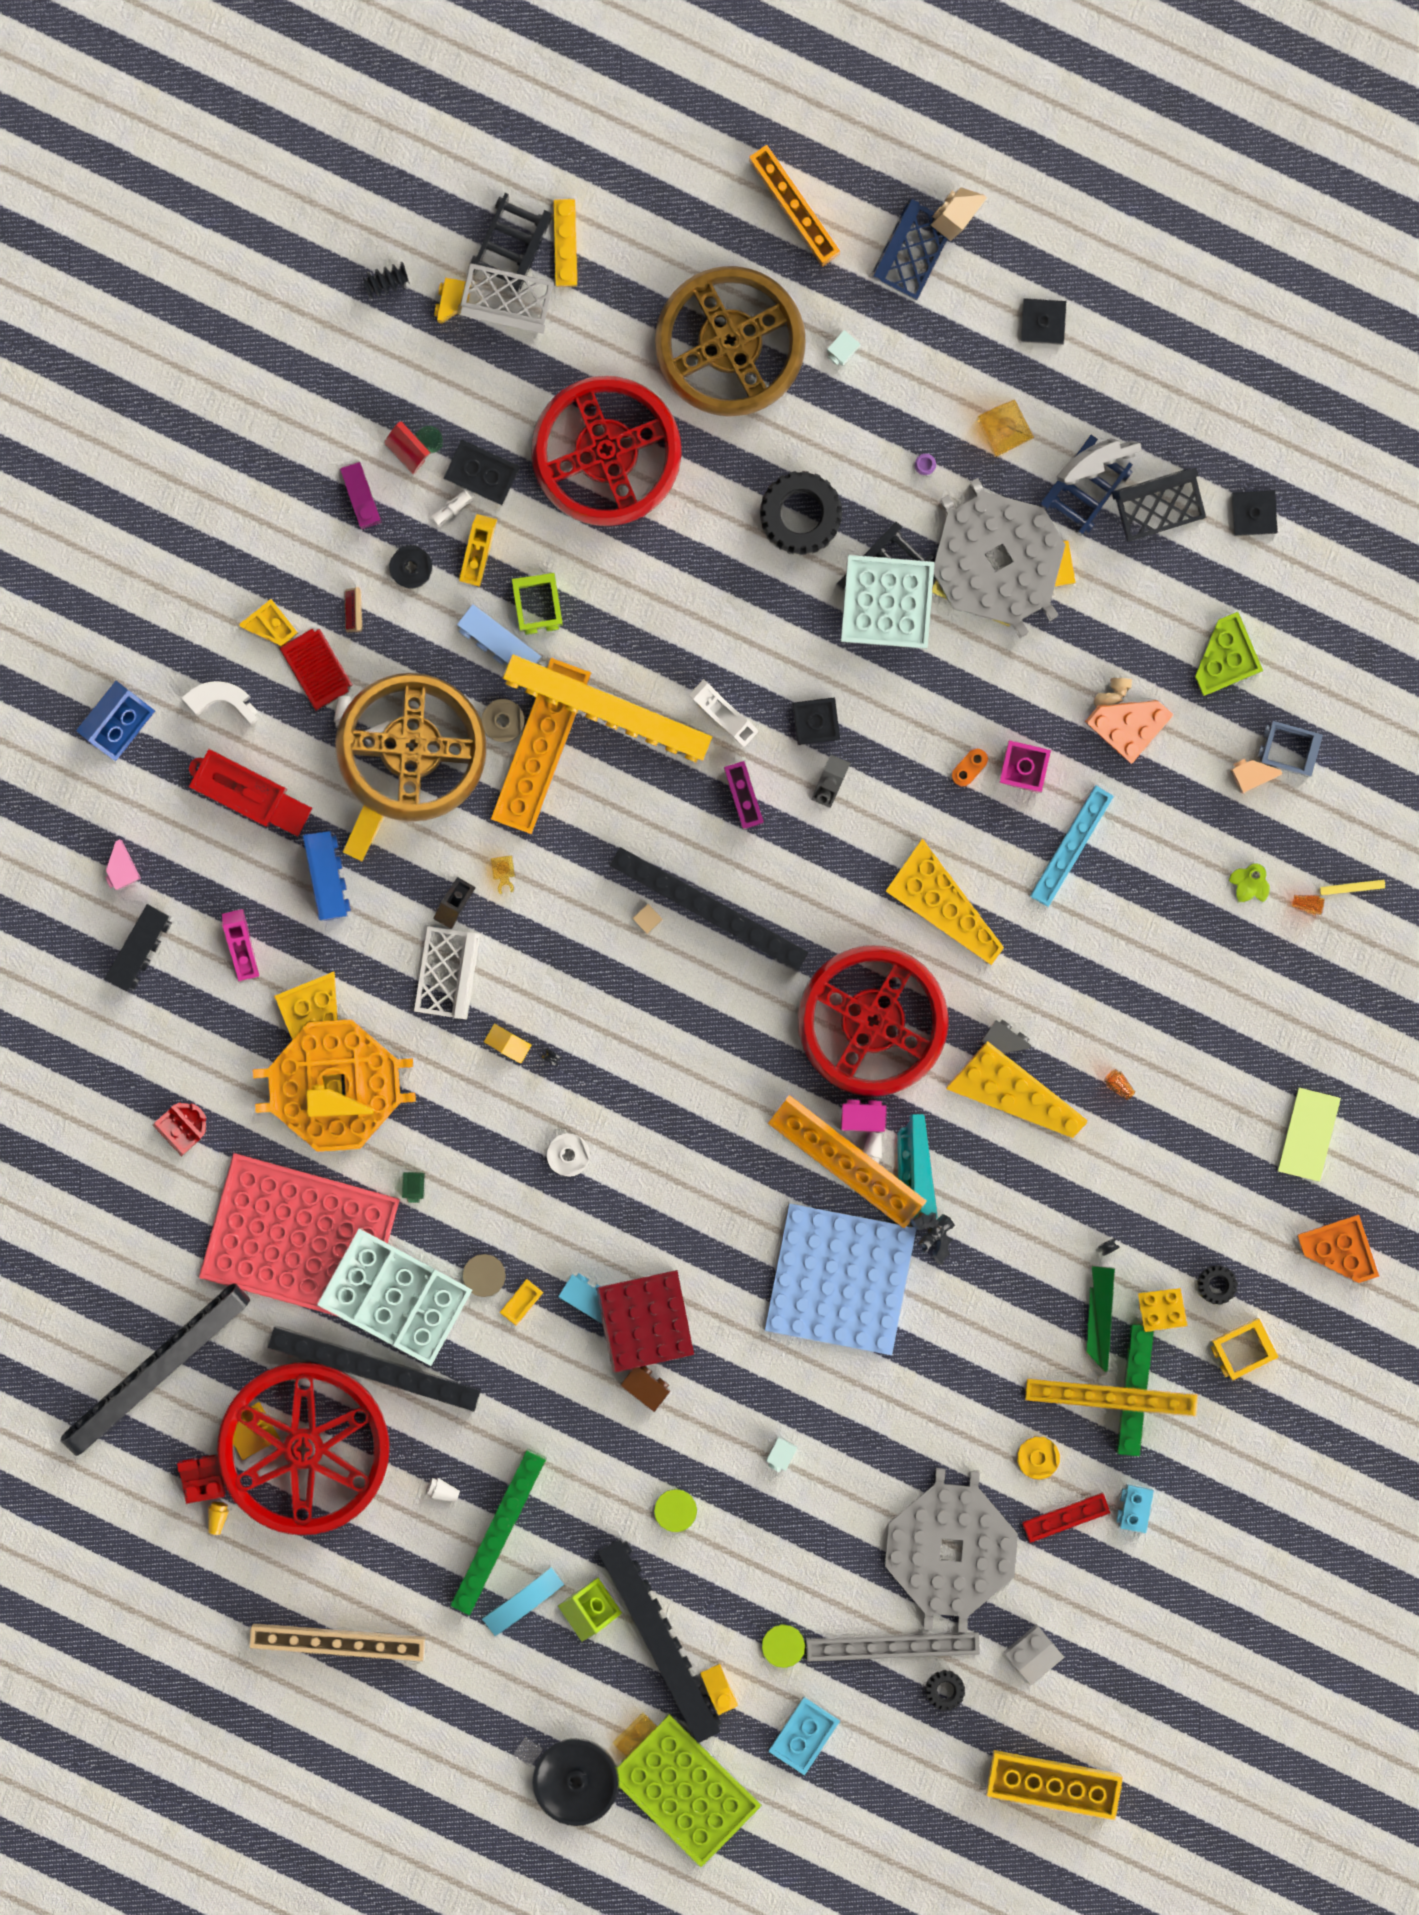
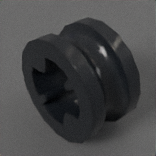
M546 1048V1054L541 1056L556 1067H558V1061L563 1059L548 1048Z
M1115 1238L1098 1246L1099 1249L1103 1250L1102 1256L1108 1255L1120 1248L1119 1245L1115 1244Z

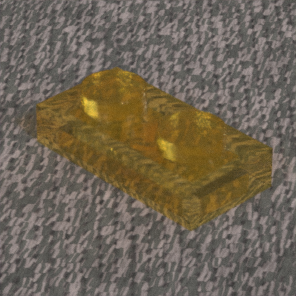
M642 1712L612 1743L628 1757L657 1725Z

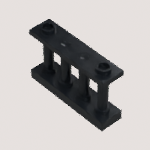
M504 193L503 198L499 196L496 202L495 209H497V212L477 257L473 255L470 263L498 269L482 262L486 250H489L517 262L519 269L516 274L527 276L553 218V214L544 210L542 215L533 214L508 203L509 194ZM504 210L534 223V226L537 227L534 234L530 233L528 235L500 223L499 221ZM495 230L526 243L525 245L528 246L526 253H521L520 255L490 242ZM478 269L473 270L474 276L476 275ZM498 274L495 276L506 281L503 275ZM518 279L512 283L517 294L520 293L524 280Z
M897 521L863 555L893 559L886 552L887 549L885 548L891 541L900 546L915 561L931 562L933 559L931 554L925 559L901 536L902 533L899 531L902 529V526ZM847 573L836 584L842 591L846 587Z

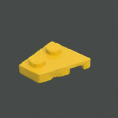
M272 599L239 624L241 628L279 646H283L298 634Z

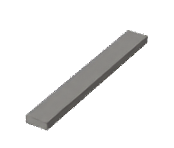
M979 1632L806 1639L807 1661L980 1655Z

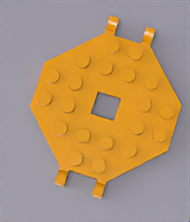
M352 1019L308 1022L269 1068L253 1069V1078H269L270 1103H256L255 1112H272L317 1152L361 1149L400 1103L416 1102L415 1093L400 1094L398 1068L413 1067V1058L397 1059ZM344 1074L346 1095L344 1096L373 1108L374 1113L308 1117L307 1090H312V1085H324L323 1075Z

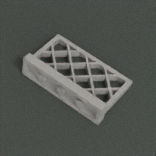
M470 263L457 313L462 316L543 334L545 329L544 322L554 282ZM474 269L482 270L486 276L478 284H475L472 279ZM498 274L503 275L507 283L496 289L491 279ZM518 279L524 280L528 288L517 294L512 283ZM489 281L494 291L483 297L478 287ZM528 281H530V282H535V283L530 286V284L528 283ZM539 284L547 285L546 294L538 299L532 288ZM510 286L515 296L504 302L499 292ZM476 289L481 300L475 304L466 302L468 293ZM530 290L535 301L525 307L520 296ZM497 294L502 304L495 309L490 308L486 300ZM518 299L523 309L517 313H512L507 304ZM482 302H484V304L486 305V307H485V306H481V305H479V304H481ZM537 303L542 309L540 319L531 317L528 309Z

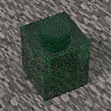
M403 1172L402 1198H407V1202L420 1203V1199L425 1198L426 1172Z

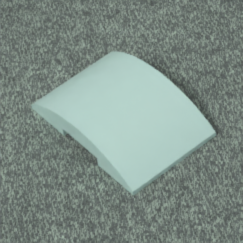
M358 1229L317 1305L431 1366L472 1289L371 1234Z

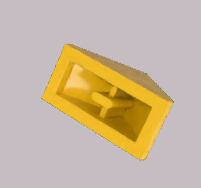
M495 1023L484 1043L519 1063H522L532 1046Z

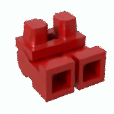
M217 1454L202 1456L199 1460L198 1457L181 1460L177 1463L186 1504L225 1497L226 1489L220 1474Z

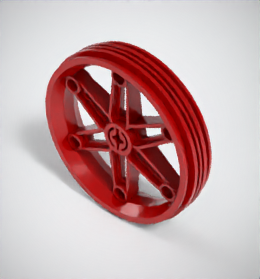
M290 1363L263 1372L252 1379L235 1396L220 1425L217 1459L220 1474L227 1491L234 1502L250 1518L269 1529L281 1533L314 1535L334 1530L348 1523L370 1504L377 1494L387 1470L390 1450L389 1435L379 1405L368 1390L356 1379L341 1370L318 1363ZM301 1378H307L310 1381L308 1389L299 1387L298 1382ZM295 1379L291 1426L248 1405L265 1389L277 1383ZM313 1379L321 1380L340 1388L351 1396L360 1407L316 1427ZM301 1397H307L309 1429H298ZM244 1410H250L253 1413L254 1417L251 1421H245L242 1418ZM357 1411H362L366 1414L364 1422H357L355 1420L354 1414ZM262 1420L289 1435L283 1443L257 1425L258 1422ZM348 1420L350 1424L348 1428L323 1443L318 1434ZM238 1421L278 1448L239 1475L233 1456V1440ZM368 1422L374 1441V1458L369 1476L329 1449ZM303 1437L305 1446L309 1447V1450L304 1455V1460L302 1451L298 1450V1447L303 1442ZM296 1439H299V1440L295 1443L294 1448H293V1451H292V1444H293V1442H294ZM314 1446H315V1453H314V1455H313L311 1458H308V1457H310V1455L312 1454L313 1449H314ZM284 1454L288 1464L259 1477L258 1470ZM323 1454L350 1472L348 1477L318 1464ZM298 1468H309L306 1501H300ZM291 1470L294 1518L286 1517L267 1509L256 1501L247 1490ZM316 1471L358 1491V1494L342 1508L324 1516L311 1518ZM249 1475L253 1483L250 1486L243 1485L241 1483L242 1476ZM361 1476L365 1479V1485L357 1487L354 1485L353 1479ZM305 1508L309 1516L306 1519H300L297 1516L298 1509Z

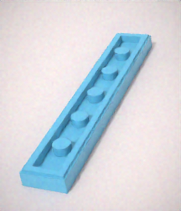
M1096 785L1094 786L1032 891L1031 898L1049 907L1114 797L1112 794Z

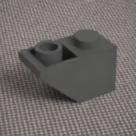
M830 755L811 800L831 808L850 763Z
M1003 1019L1000 1022L995 1020L981 1039L983 1044L988 1041L1002 1053L1029 1049L1031 1047V1044L1028 1043L1030 1039L1021 1032L1018 1034L1010 1030L1012 1026Z

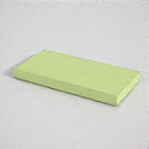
M1298 1088L1277 1171L1320 1182L1341 1098Z

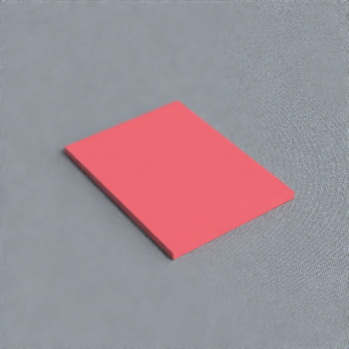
M233 1153L199 1278L226 1286L236 1283L244 1291L337 1316L317 1305L358 1229L388 1244L400 1199Z

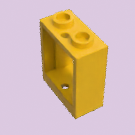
M1255 1318L1211 1340L1213 1346L1210 1348L1215 1358L1220 1357L1223 1363L1220 1366L1225 1378L1229 1376L1231 1380L1279 1358L1259 1318ZM1253 1328L1267 1356L1234 1372L1221 1344Z

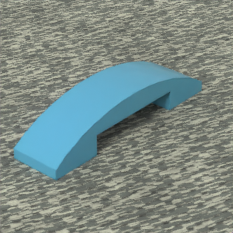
M551 1567L520 1592L482 1618V1620L494 1636H496L555 1593L564 1583Z

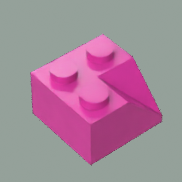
M1009 740L999 783L1041 793L1051 750Z
M847 1100V1104H842L841 1130L885 1132L886 1106L882 1105V1101L868 1100V1105H860V1100Z

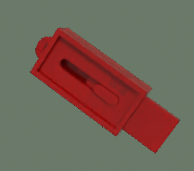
M208 749L204 758H195L190 763L189 772L194 777L189 786L190 788L266 827H269L270 823L297 837L300 835L313 808L286 795L287 788L211 749Z

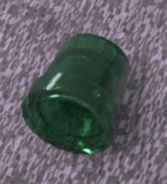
M424 426L414 434L428 449L430 454H434L443 447L442 434L433 426Z

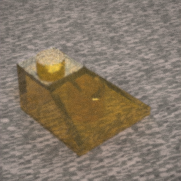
M1015 399L979 415L976 419L995 457L1034 438Z

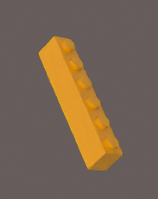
M765 145L749 156L750 164L819 264L823 267L839 256V248L768 145Z

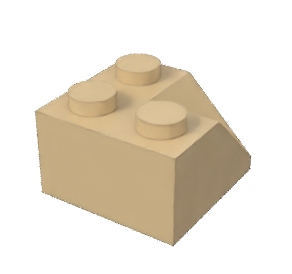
M962 187L956 192L952 190L945 198L944 204L933 214L932 217L935 220L931 226L950 241L953 240L966 227L987 197Z

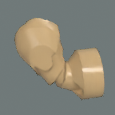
M1111 678L1110 687L1114 690V693H1098L1094 698L1095 707L1097 708L1098 705H1116L1122 702V698L1132 688V679Z

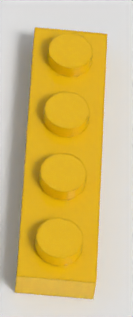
M575 199L554 200L556 287L577 286Z

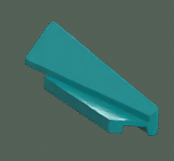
M911 1114L909 1116L910 1121L906 1127L901 1128L897 1133L898 1179L926 1200V1203L919 1212L929 1215L931 1212L936 1213L937 1219L938 1214L925 1116L923 1114Z

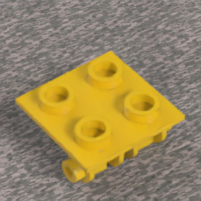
M1181 1288L1138 1293L1139 1310L1142 1315L1144 1332L1188 1326Z
M260 1401L251 1406L266 1414ZM250 1410L242 1412V1418L245 1421L253 1419L254 1416ZM262 1420L258 1422L257 1425L280 1440L274 1426ZM238 1421L233 1444L242 1460L272 1445Z

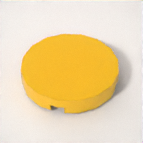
M1034 1436L1021 1444L1017 1452V1462L1020 1470L1026 1476L1032 1479L1043 1480L1050 1477L1057 1470L1060 1464V1453L1057 1446L1051 1440L1045 1437Z

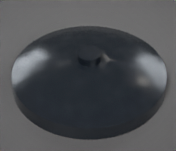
M582 1738L565 1739L549 1747L538 1760L533 1773V1791L541 1809L553 1820L569 1826H583L599 1820L613 1806L619 1791V1773L611 1755L597 1743Z

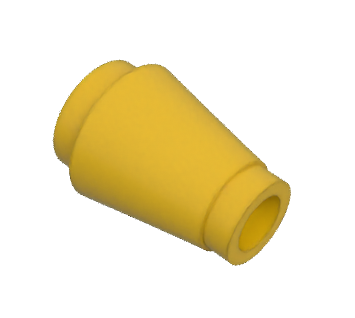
M219 1501L211 1502V1505L208 1507V1533L214 1535L221 1534L229 1513V1509H227L228 1504Z

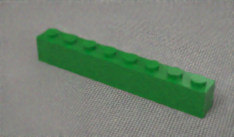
M529 1448L527 1449L452 1601L451 1607L465 1614H471L547 1457Z

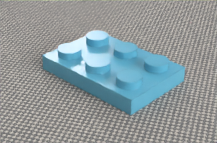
M803 1697L768 1752L805 1775L840 1720L806 1697Z

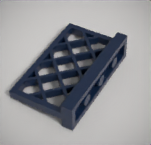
M913 199L907 201L870 278L880 281L916 301L918 300L948 240L944 235L937 236L935 228L931 226L933 222L931 217L935 212L920 205L919 202ZM919 210L927 214L929 223L918 226L916 216ZM930 225L934 237L923 241L919 228ZM916 230L920 242L909 245L906 236L908 232ZM935 240L937 250L934 254L928 255L924 243ZM921 244L924 257L913 260L910 247ZM907 249L910 261L899 265L897 254L899 251ZM925 259L928 268L925 273L918 274L914 262ZM911 264L915 276L904 279L900 267ZM897 268L900 281L893 283L887 280L886 276L889 270ZM916 278L918 288L915 294L907 290L905 281Z

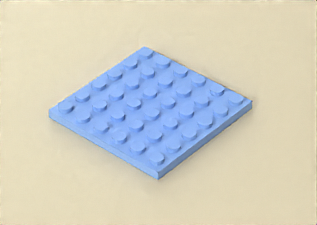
M789 1203L765 1331L892 1355L916 1229L906 1226L904 1229L899 1224Z

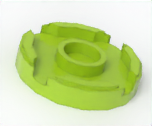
M667 1490L659 1496L655 1504L654 1513L657 1522L667 1531H685L692 1526L696 1519V1501L691 1494L684 1490Z
M780 1624L774 1626L767 1631L763 1638L762 1650L764 1657L770 1664L776 1667L787 1668L794 1666L801 1660L804 1654L805 1643L803 1636L798 1629L790 1625Z

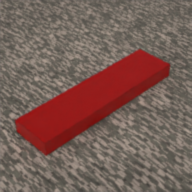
M1102 1492L1023 1521L1022 1524L1031 1543L1110 1514L1111 1512Z

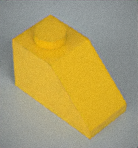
M720 1663L700 1672L718 1715L738 1706V1701Z

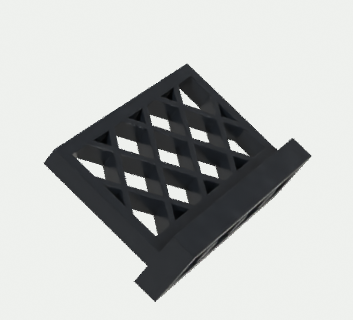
M1197 468L1184 469L1111 492L1113 500L1117 502L1127 542L1207 518L1196 478L1199 476ZM1191 482L1193 492L1188 497L1181 493L1185 484ZM1167 489L1175 493L1170 503L1162 499ZM1147 495L1156 499L1151 509L1142 504ZM1178 496L1188 500L1183 511L1174 506ZM1131 501L1136 504L1132 515L1125 512L1124 502ZM1159 501L1168 506L1164 516L1155 512ZM1191 503L1197 506L1199 515L1192 517L1186 513ZM1140 507L1149 512L1144 522L1135 518ZM1172 509L1180 513L1175 523L1167 519ZM1152 515L1161 519V522L1155 529L1147 525ZM1133 521L1142 525L1138 534L1131 535L1130 531Z

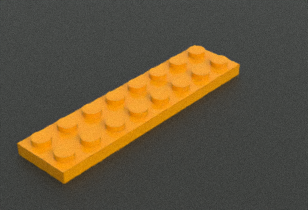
M553 658L550 659L547 669L586 685L591 676L589 671ZM539 693L533 704L491 820L532 834L576 716V713L565 709V704L560 702L557 705L545 701L546 696Z
M790 1095L768 1122L770 1126L905 1229L910 1219H913L926 1203V1200L919 1196V1194L910 1189Z

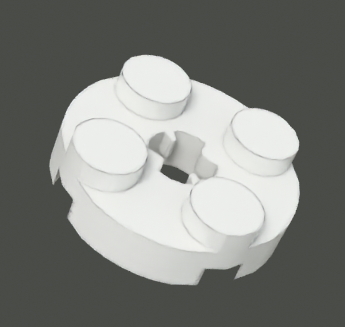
M570 1133L559 1135L549 1145L547 1152L548 1163L560 1175L568 1177L578 1175L589 1163V1146L578 1135ZM569 1148L570 1151H574L575 1155L572 1156V1161H567V1158L564 1160L562 1155L565 1154V1149Z

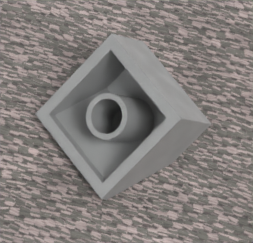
M1037 1624L1004 1651L1007 1658L1031 1685L1064 1658L1062 1653Z

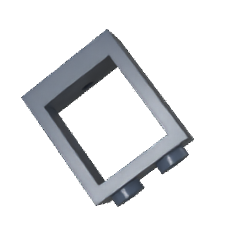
M1272 721L1270 725H1266L1263 737L1266 738L1265 745L1260 746L1257 758H1260V763L1305 777H1311L1323 735ZM1276 729L1311 739L1303 769L1268 759Z

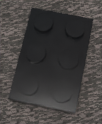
M461 439L444 476V480L503 506L520 466Z

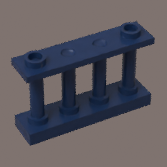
M1091 434L1076 456L1095 445L1098 439ZM1117 462L1106 465L1120 475L1113 485H1110L1099 476L1089 479L1107 492L1100 503L1074 484L1066 485L1064 482L1057 481L1039 506L1043 507L1045 511L1049 507L1052 509L1056 508L1082 527L1078 535L1081 536L1084 532L1088 534L1095 525L1092 520L1108 500L1111 492L1116 489L1121 480L1126 482L1133 473L1130 470L1133 464L1129 462L1125 468ZM1061 490L1069 491L1094 509L1088 520L1059 501L1060 498L1057 495Z

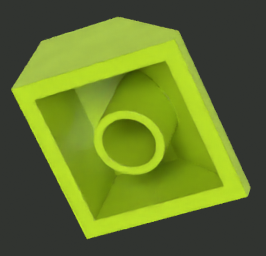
M599 1577L558 1605L581 1642L597 1634L622 1614Z

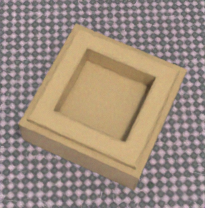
M649 904L633 917V920L646 934L663 920Z

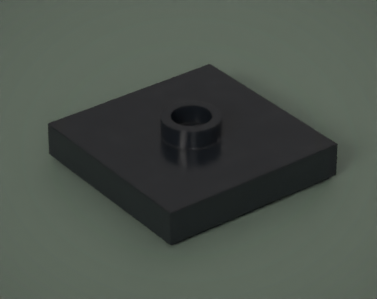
M1024 298L1021 342L1064 345L1067 301Z
M1275 490L1232 493L1234 536L1278 533Z
M835 697L792 702L797 745L840 740Z

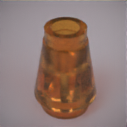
M1294 895L1292 907L1314 916L1316 914L1322 915L1325 898H1320V895Z
M1114 1069L1104 1079L1108 1088L1126 1100H1129L1136 1092L1122 1071Z

